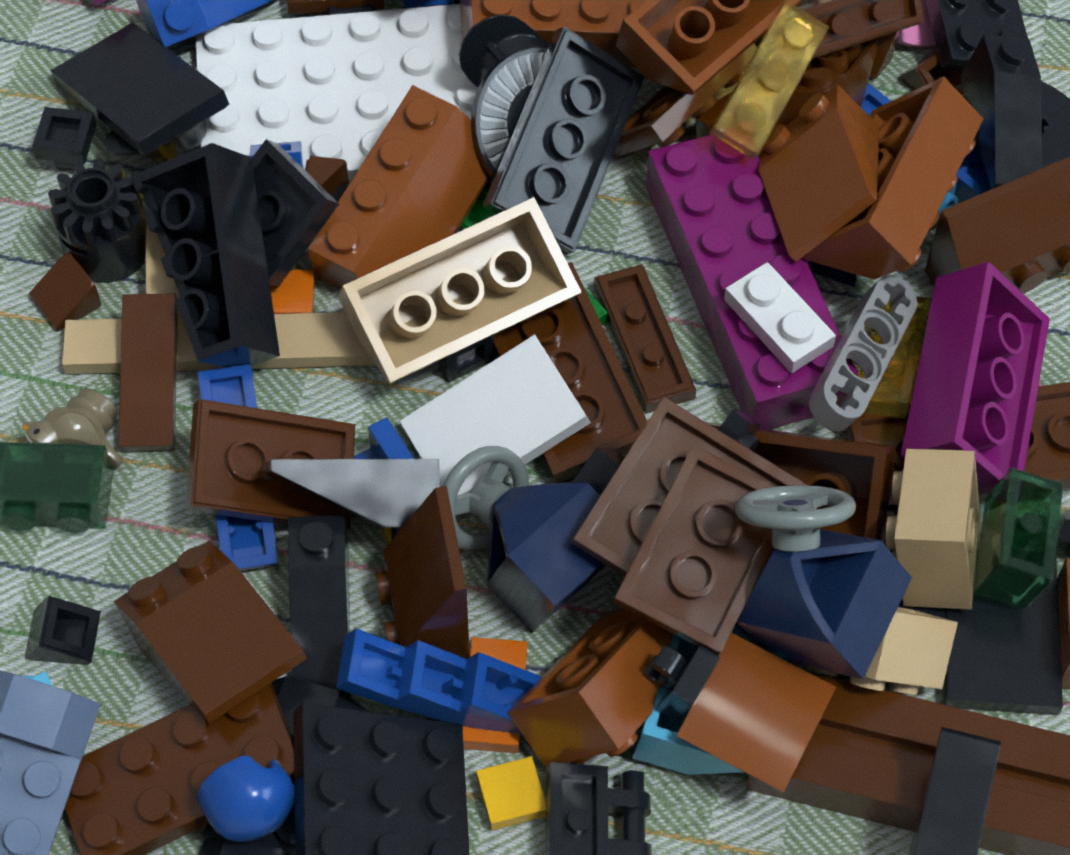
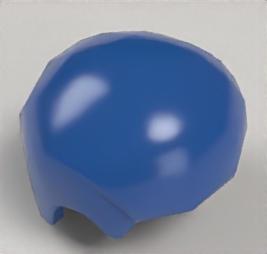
M241 756L218 767L202 782L196 800L212 828L222 838L238 842L258 841L284 824L295 803V786L289 774L275 760L269 762L270 768L260 766L250 756Z

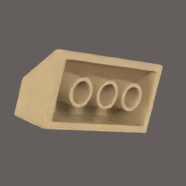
M533 197L343 285L338 298L361 345L388 383L391 384L579 295L581 290Z

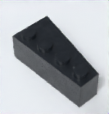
M210 143L130 176L135 191L143 194L148 211L144 215L150 232L158 234L165 256L161 258V262L166 276L174 278L180 297L176 302L197 360L221 367H232L251 364L252 366L280 356L252 158Z

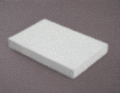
M535 334L400 420L422 459H439L440 487L443 486L452 468L464 456L484 446L508 448L519 456L524 465H526L591 423ZM492 462L483 464L473 470L463 482L458 495L470 493L477 484L483 482Z

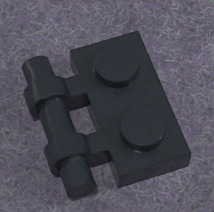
M550 762L546 770V855H652L651 845L645 842V817L651 814L650 794L644 791V773L637 770L623 772L621 774L622 789L608 788V766ZM608 813L616 814L622 818V839L608 838Z

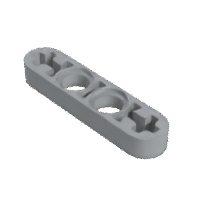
M890 274L885 275L863 295L810 395L809 406L812 415L821 426L830 431L839 432L845 430L865 412L916 311L918 303L916 294L912 287L902 278ZM888 301L891 302L890 309L892 311L890 313L882 310ZM864 325L870 326L879 334L882 344L874 342L867 335ZM846 358L852 359L862 368L865 378L856 376L849 369ZM840 390L846 395L837 405V396L835 394Z

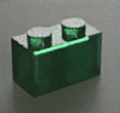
M0 442V526L16 531H27L33 527H58L61 530L72 533L85 532L89 528L106 529L114 473L106 446Z
M1012 467L985 498L973 593L1026 609L1049 585L1054 575L1063 483Z

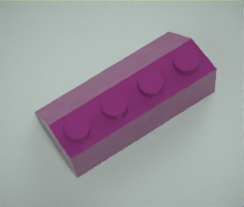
M989 261L936 278L901 456L905 459L906 449L975 451L978 493L1015 499L1020 497L1050 318Z

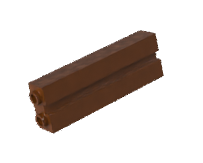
M809 672L836 686V689L784 793L750 775L746 790L914 832L940 729L945 727L1001 741L979 848L1004 855H1070V735L886 690H872L851 684L849 681Z

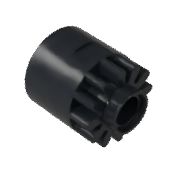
M96 159L93 168L85 169L81 162H77L74 164L75 174L72 177L63 173L57 175L60 190L53 189L48 192L52 206L50 211L63 255L68 252L71 253L95 283H111L123 280L137 272L146 262L147 222L140 195L135 191L131 177L125 178L121 164L114 165L108 173L102 159Z

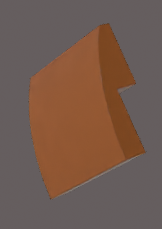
M731 632L719 655L721 658L690 708L676 736L784 793L836 686Z

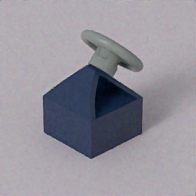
M484 446L470 452L448 474L443 486H447L458 547L467 551L489 549L487 585L531 633L539 628L606 566L572 544L573 538L600 498V495L589 483L529 485L528 473L522 460L513 451L501 446ZM492 462L483 482L477 484L470 493L458 495L460 487L473 470L483 464ZM508 470L512 476L513 488L502 483ZM472 512L480 517L481 521L488 526L489 531L478 535L468 534L459 527L455 515Z
M808 485L777 486L755 490L740 497L735 504L736 515L739 519L750 525L772 529V547L774 549L737 623L762 649L785 661L864 679L912 577L881 540L820 529L821 527L844 522L854 514L856 510L855 500L852 496L841 490ZM824 505L831 506L823 509H816Z

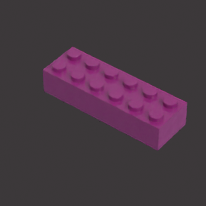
M742 126L648 151L646 189L741 411H746L762 423L759 429L771 430L814 417L809 406L810 395L840 341L841 335L807 261L801 258L795 262L788 254L759 172L760 159L745 127ZM767 262L836 335L834 347L792 374L724 300L725 290L728 286ZM846 358L849 369L858 376L852 359ZM840 390L835 394L837 396V405L846 395Z

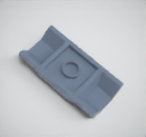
M0 671V855H49L101 704L73 692L5 671Z

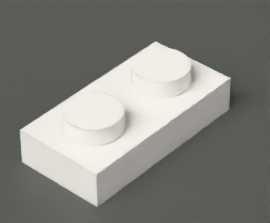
M768 262L726 288L724 300L791 374L834 347L836 335Z

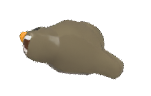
M82 389L77 396L71 397L66 407H56L47 413L43 420L24 422L22 424L26 432L27 445L36 454L58 452L69 456L99 458L113 469H117L123 462L122 457L108 443L105 435L113 427V419L117 415V410L107 397L97 391Z

